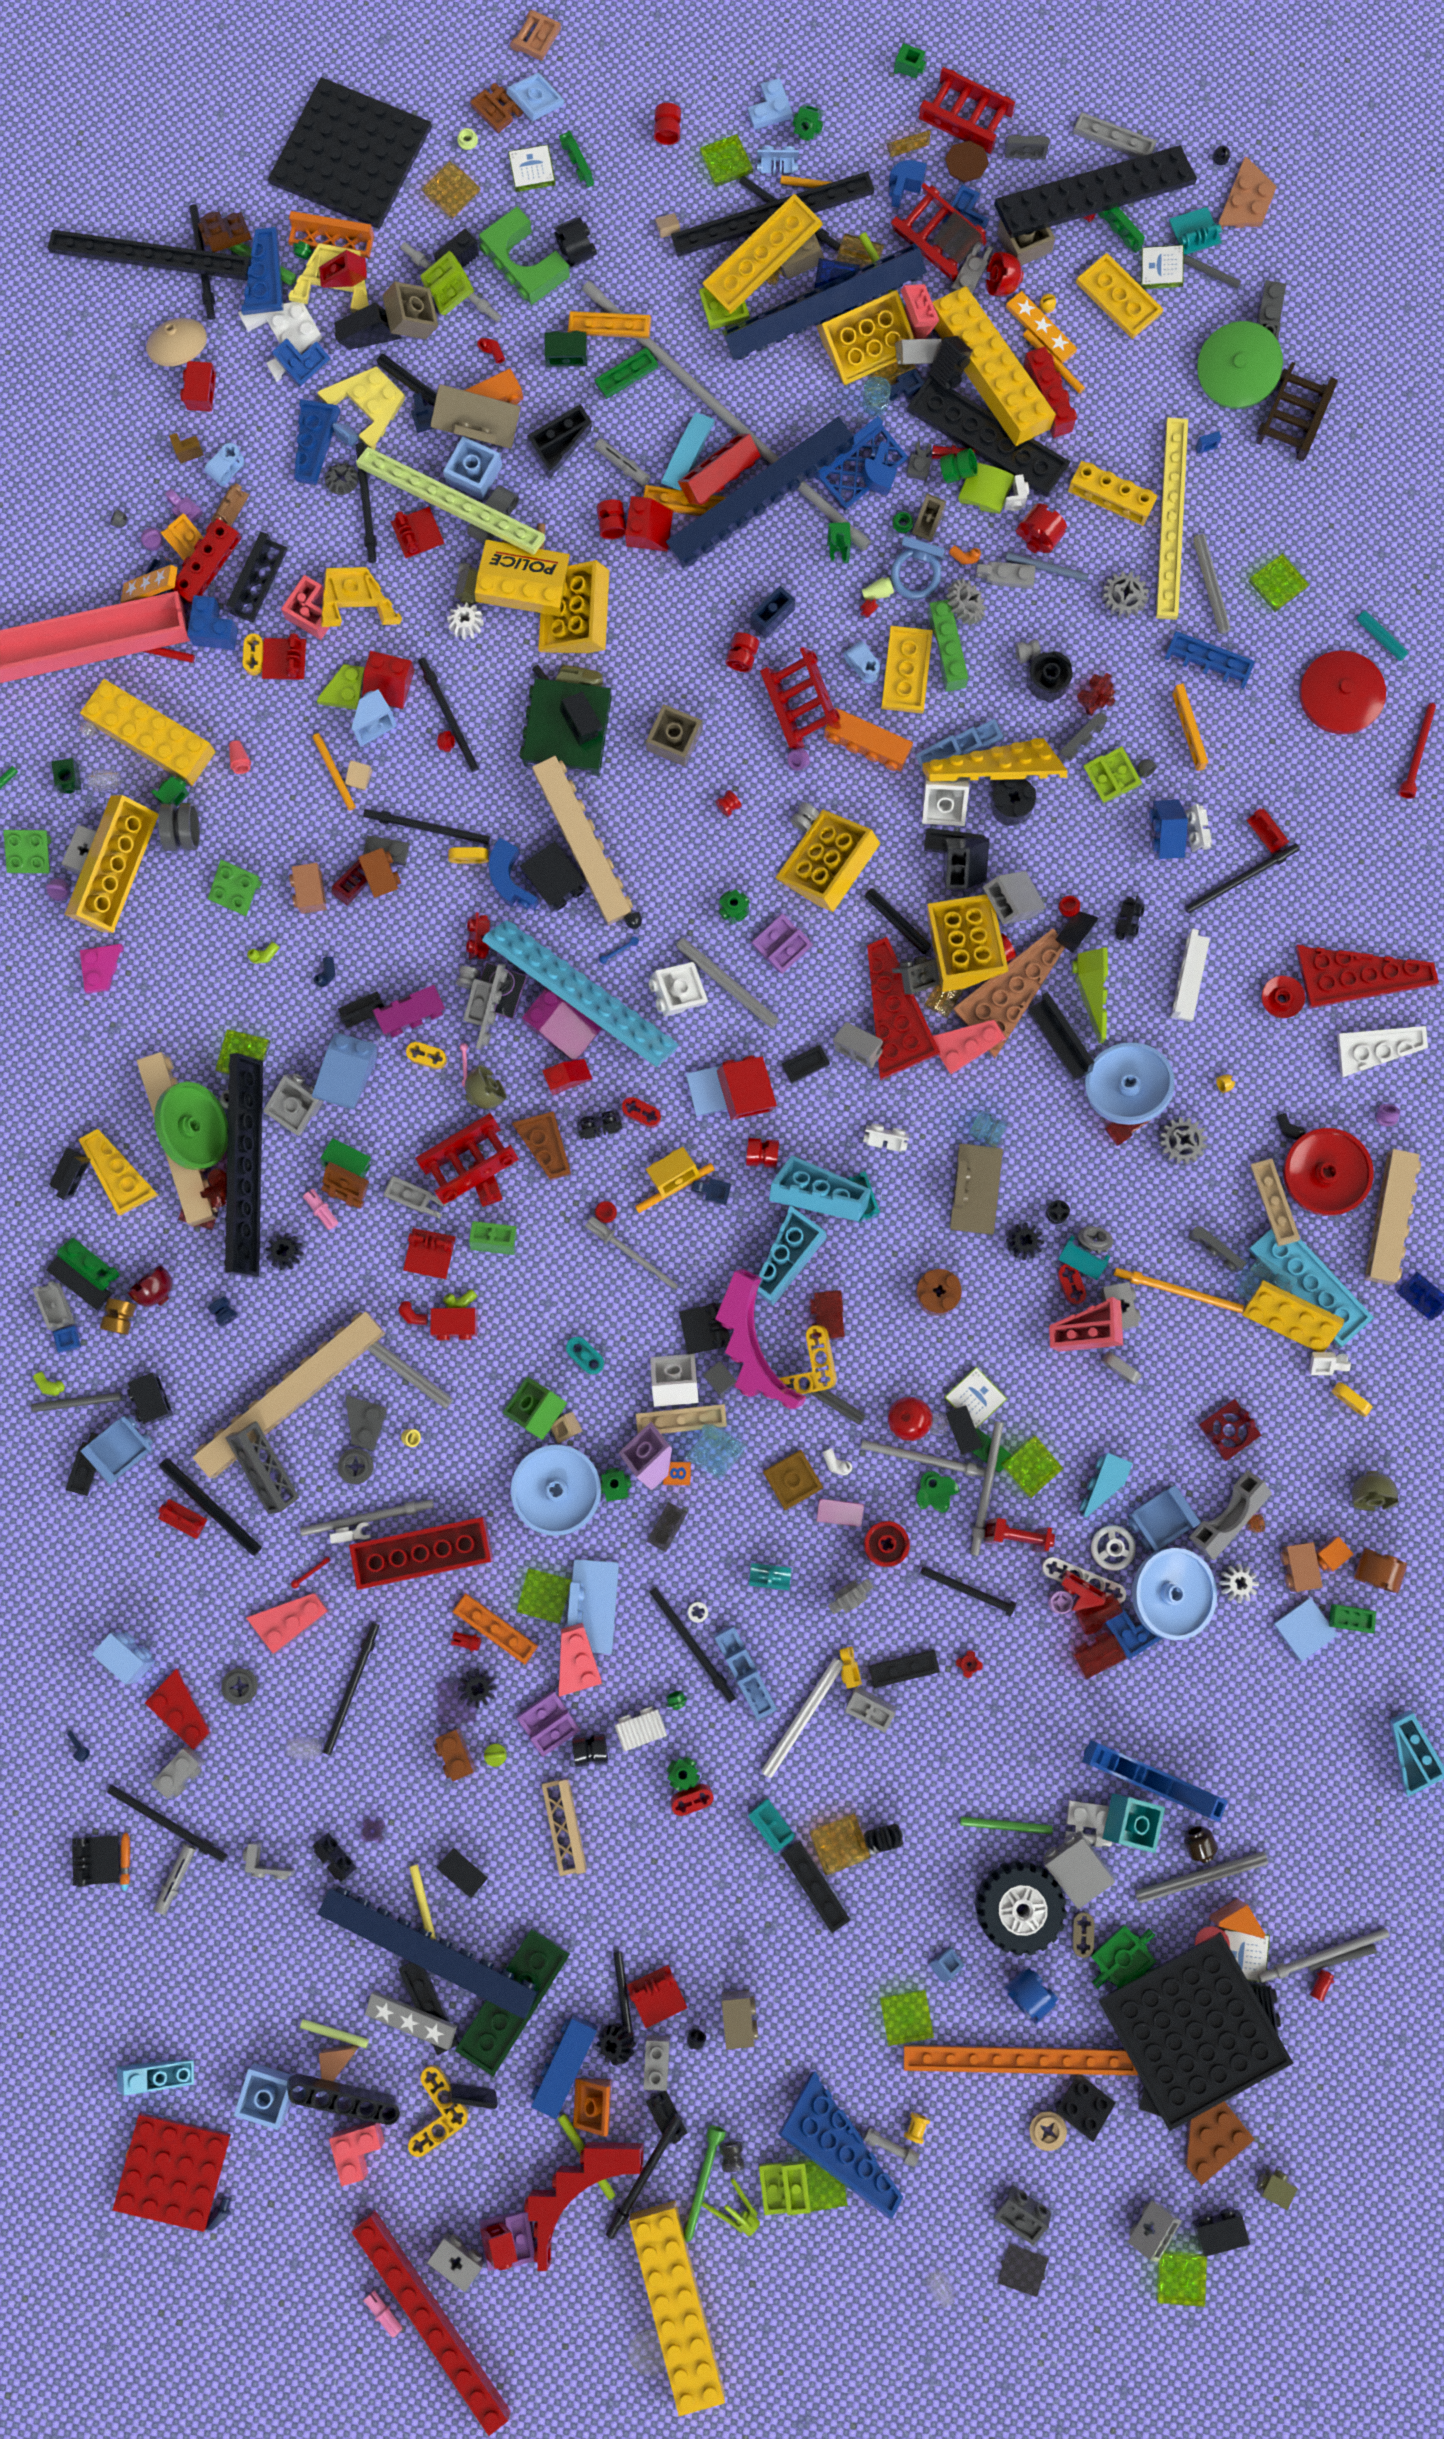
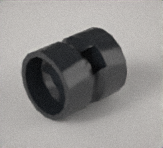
M604 1733L591 1735L590 1739H587L586 1736L572 1738L576 1768L589 1766L590 1762H593L595 1765L608 1763L607 1744Z

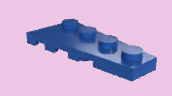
M276 227L255 229L251 251L252 259L251 265L248 268L247 286H245L244 305L242 304L241 313L243 315L284 311L278 231Z

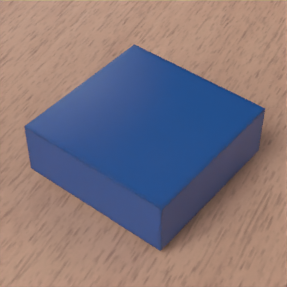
M1220 431L1199 437L1195 447L1197 453L1200 454L1217 449L1222 438Z
M73 1325L53 1331L58 1353L81 1348L76 1326Z

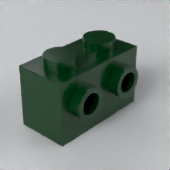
M552 331L545 333L546 367L588 366L586 332Z

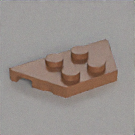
M1244 157L1218 222L1222 230L1225 226H1235V229L1246 226L1261 227L1277 188L1247 157Z

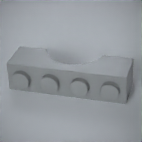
M1247 1470L1233 1486L1232 1499L1226 1510L1212 1521H1203L1190 1535V1540L1199 1551L1214 1561L1271 1496L1272 1492L1262 1479Z

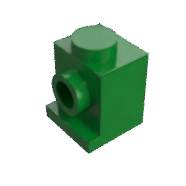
M903 43L895 59L894 73L897 75L902 73L917 79L919 73L923 75L927 66V61H925L926 51Z
M171 776L168 780L162 782L158 791L154 789L151 792L160 803H174L176 807L189 795L185 788L187 784L178 776L175 778Z

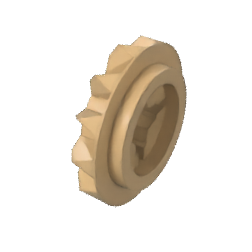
M1051 2111L1039 2112L1035 2118H1032L1029 2132L1035 2146L1044 2151H1053L1063 2145L1067 2136V2128L1064 2120L1058 2114ZM1052 2124L1051 2129L1056 2136L1047 2134L1043 2137L1044 2131L1040 2125L1048 2127Z

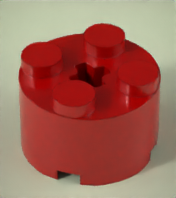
M1041 503L1035 504L1018 525L1016 533L1027 543V548L1031 552L1050 553L1066 533L1067 524L1056 510L1052 513L1047 510L1049 506Z
M891 1521L879 1522L870 1527L864 1536V1553L877 1566L892 1567L898 1565L909 1553V1537L905 1529L899 1524ZM889 1538L892 1548L883 1550L881 1540Z

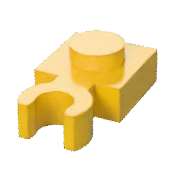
M853 1647L840 1649V1656L844 1664L841 1670L843 1683L846 1684L847 1689L861 1685L858 1664L854 1660Z

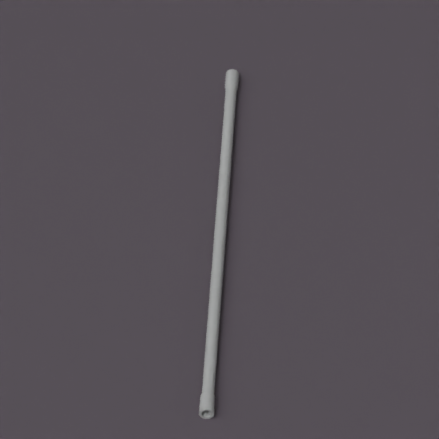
M591 281L585 283L582 291L607 313L624 314ZM650 337L635 338L645 348L647 347L653 356L737 434H750L760 455L772 465L780 459ZM805 481L801 483L798 490L833 523L848 522ZM850 524L851 541L862 551H865L871 544V541Z

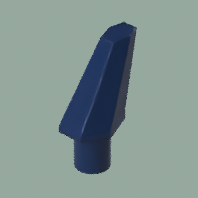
M222 2196L219 2207H214L205 2230H214L231 2214V2211L228 2209L231 2201L230 2197Z

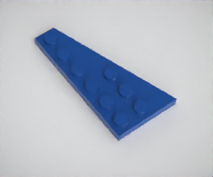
M815 2071L811 2072L778 2135L888 2219H892L903 2199V2195L889 2175L883 2172L876 2162L877 2158L874 2154L869 2152L864 2145V2140L843 2110L838 2108L829 2090L825 2089L819 2081L820 2077Z

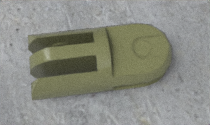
M563 664L560 666L556 681L602 687L603 675L595 670Z

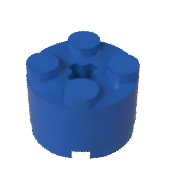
M1024 1968L1004 1987V1990L1008 1991V1996L1024 2014L1028 2013L1031 2016L1030 2020L1036 2025L1056 2006V2002L1059 1999L1051 1989L1041 1985L1043 1980L1034 1970L1032 1971L1030 1968L1026 1970Z

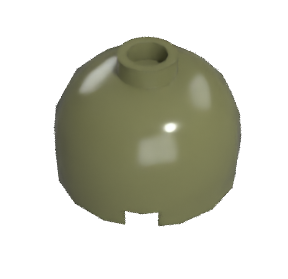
M479 1065L468 1074L465 1080V1091L467 1093L465 1097L471 1105H476L482 1109H492L504 1102L507 1094L499 1079L495 1082L491 1077L494 1073L484 1065Z
M1368 1471L1354 1482L1352 1501L1354 1507L1360 1510L1375 1511L1373 1506H1382V1509L1385 1510L1398 1504V1490L1390 1477L1379 1474L1378 1471Z

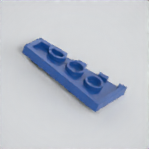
M300 399L301 413L298 419L300 427L299 434H297L298 452L296 453L294 478L297 482L316 485L334 432L333 424L337 423L340 408L338 405Z

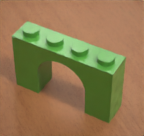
M517 206L479 234V248L485 256L488 255L492 259L494 267L504 273L507 282L517 288L519 296L533 305L570 277L569 265L556 250L533 266H520L510 260L508 256L511 249L532 233L530 220Z

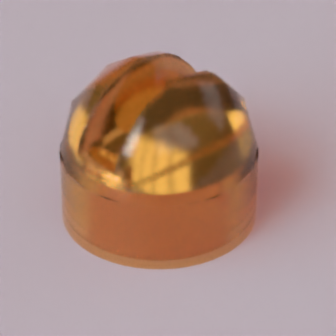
M1262 1514L1253 1515L1247 1522V1524H1251L1248 1529L1254 1533L1265 1532V1521Z

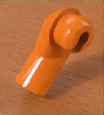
M954 545L948 554L962 565L977 563L980 560L981 551L978 548H973L970 552H963Z

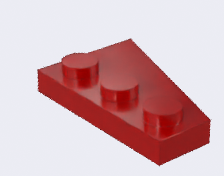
M177 1668L147 1699L145 1704L194 1750L211 1731Z

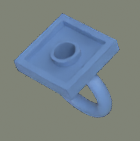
M904 536L902 546L907 550L900 553L894 560L891 568V581L895 590L903 597L911 600L923 599L931 595L940 583L941 566L938 559L944 560L946 551L944 548ZM910 557L930 563L932 566V580L923 590L911 591L905 588L900 581V567Z

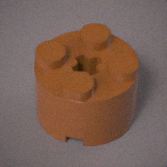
M945 1269L928 1271L922 1276L915 1289V1299L925 1313L932 1316H942L951 1312L959 1303L962 1294L958 1277ZM937 1288H940L941 1292L944 1293L940 1297H936V1293L933 1292Z
M1364 1548L1354 1579L1399 1594L1407 1563L1398 1560L1396 1557L1387 1554L1381 1555L1376 1551Z

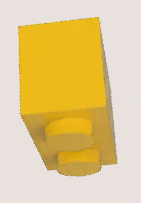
M683 1146L646 1168L650 1180L662 1198L700 1176L695 1163Z

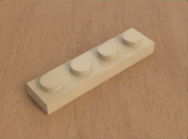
M1273 1159L1251 1164L1250 1168L1277 1246L1300 1241V1236Z
M725 1404L636 1414L638 1434L650 1422L654 1424L661 1434L727 1427Z

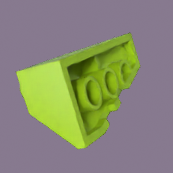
M1099 948L1078 953L1075 960H1072L1071 972L1072 974L1075 973V981L1098 1043H1104L1107 1035V1009L1103 1008V1005L1106 1004L1108 990L1106 987H1103V983H1105L1106 977H1108V948Z

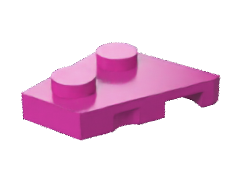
M122 944L80 950L84 990L87 994L109 991L112 975L118 966L116 964L120 952H123Z

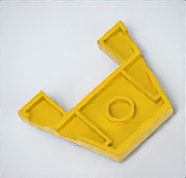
M367 567L326 568L322 600V627L340 626L342 619L338 608L377 607L382 625L400 624L402 617L399 613H395L389 598L383 596L380 591L381 587Z

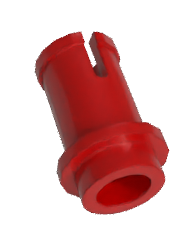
M458 1631L453 1633L452 1639L454 1640H451V1645L470 1649V1652L479 1650L481 1638L477 1634L472 1636Z
M1321 1969L1320 1973L1317 1972L1318 1978L1310 1995L1324 2002L1331 1983L1335 1981L1333 1980V1974Z

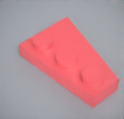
M996 1020L933 1036L940 1051L939 1057L950 1074L955 1073L1007 1039Z
M313 1593L246 1618L274 1654L329 1610L317 1594Z
M580 1623L561 1629L558 1697L602 1684L584 1624Z

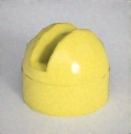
M406 1429L401 1434V1441L406 1446L416 1447L420 1442L421 1435L415 1429Z

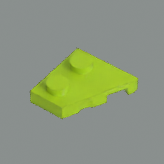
M343 664L317 698V703L319 705L357 710L362 694L365 667Z

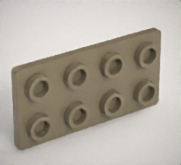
M439 384L430 427L511 449L521 408L518 405Z
M959 1144L950 1230L988 1235L994 1234L1003 1154L1002 1148Z

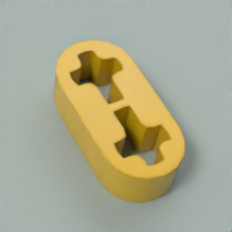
M254 633L247 635L244 639L242 660L245 671L252 676L262 672L264 646L262 638ZM253 641H257L259 644L255 645V652H253L251 647ZM252 658H254L257 665H254V668L251 669L249 665L252 664Z
M482 847L448 849V861L455 864L489 862V850Z
M412 1042L406 1048V1055L413 1063L436 1070L442 1069L447 1064V1056L439 1048L420 1042ZM419 1048L420 1052L425 1055H417L416 1058H414V1055L411 1053V1051ZM437 1054H440L442 1061H438L437 1064H434L433 1059L428 1058L429 1055L436 1057Z
M1338 1382L1331 1391L1338 1399L1361 1416L1366 1417L1373 1408L1369 1402L1341 1382Z

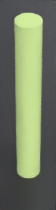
M303 2019L300 2025L301 2029L362 2048H367L369 2043L367 2038Z

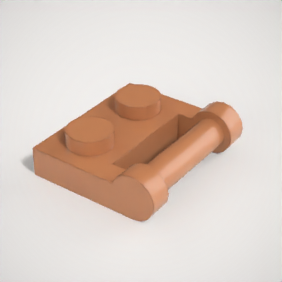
M530 10L526 15L527 20L517 37L513 38L510 42V47L516 52L521 51L543 61L561 30V23L534 10ZM537 23L528 41L524 42L533 24Z

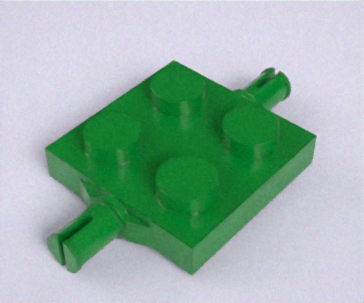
M1123 1924L1090 1955L1101 1971L1091 1981L1097 1989L1107 1980L1119 1988L1144 1974L1157 1962L1145 1945L1156 1936L1150 1928L1138 1937Z

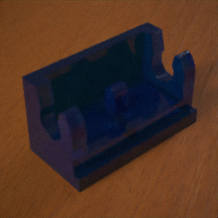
M1418 1272L1410 1274L1396 1291L1400 1297L1430 1321L1438 1317L1444 1310V1293Z

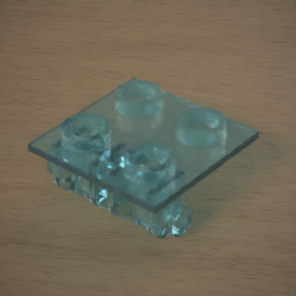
M1258 1256L1235 1293L1249 1301L1262 1280L1290 1293L1298 1278L1263 1257Z
M705 1424L701 1430L704 1434L685 1458L721 1480L748 1446L714 1424Z

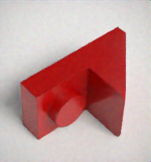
M1065 1571L1062 1576L1061 1585H1063L1067 1592L1078 1594L1073 1601L1072 1611L1100 1606L1105 1603V1592L1072 1572Z

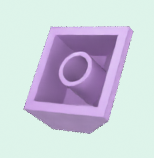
M650 1422L619 1454L634 1475L650 1490H653L668 1476L672 1448L654 1424Z

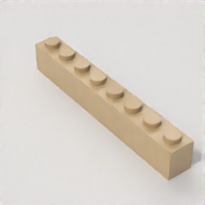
M556 756L532 766L539 786L607 925L609 926L624 919L625 916L631 914L633 905L628 896L624 897L621 891L624 887L619 876L615 878L612 870L614 866L609 857L605 858L602 852L605 848L601 839H596L593 831L595 827L590 818L586 819L583 813L586 809L582 800H577L574 792H576V788L572 780L568 781L564 774L567 770L563 761L558 762Z
M162 1052L136 1060L153 1116L161 1094L170 1086L179 1083L171 1072L174 1069L171 1058L165 1056ZM166 1154L187 1224L194 1227L218 1219L216 1212L219 1211L215 1199H211L209 1193L212 1191L209 1180L205 1179L203 1174L206 1168L201 1170L186 1169L175 1163Z

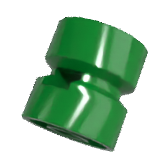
M971 448L957 453V456L952 453L941 457V472L947 484L960 481L961 477L964 479L971 478L978 474L977 460Z

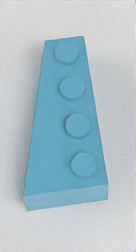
M791 1155L771 1183L769 1201L859 1221L868 1208L871 1189Z
M790 1206L785 1221L781 1225L775 1243H773L770 1254L759 1274V1277L762 1279L757 1295L772 1306H774L827 1238L826 1231L792 1206Z

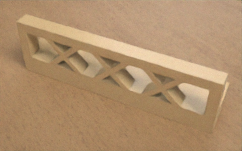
M569 1778L542 1783L559 1875L585 1873L587 1866ZM559 1785L561 1797L558 1802L549 1797L548 1787ZM550 1802H552L553 1804H555V1807L553 1808V1810H552V1808H551V1803H550ZM557 1807L564 1810L566 1820L562 1825L553 1818V1813ZM555 1825L560 1828L557 1833H556ZM561 1830L569 1834L570 1844L567 1848L558 1843L557 1837ZM560 1848H561L562 1850H564V1853H563L562 1856H561V1853H560ZM568 1853L573 1856L575 1867L564 1870L562 1859Z

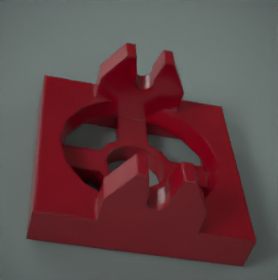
M1235 1399L1198 1425L1224 1461L1229 1460L1262 1436L1255 1427V1420L1249 1417V1412L1244 1408L1242 1409ZM1235 1414L1241 1418L1235 1422H1227L1223 1415ZM1216 1420L1221 1425L1219 1434L1213 1432ZM1226 1424H1231L1235 1428V1434L1232 1437L1226 1436L1223 1432ZM1245 1424L1246 1436L1241 1441L1238 1437V1428ZM1224 1438L1231 1439L1236 1446L1226 1447L1221 1440Z

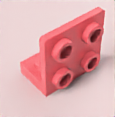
M925 284L904 285L901 289L906 304L904 311L914 339H926L939 322Z

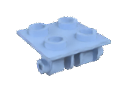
M763 146L762 150H757V160H761V162H757V171H761V174H771L772 161H774L773 174H775L776 161H780V174H782V161H784V174H794V172H798V163H794V160L798 161L799 150H795V147L791 146L782 147V150H774L772 146Z

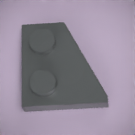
M346 1395L352 1444L375 1451L388 1408Z

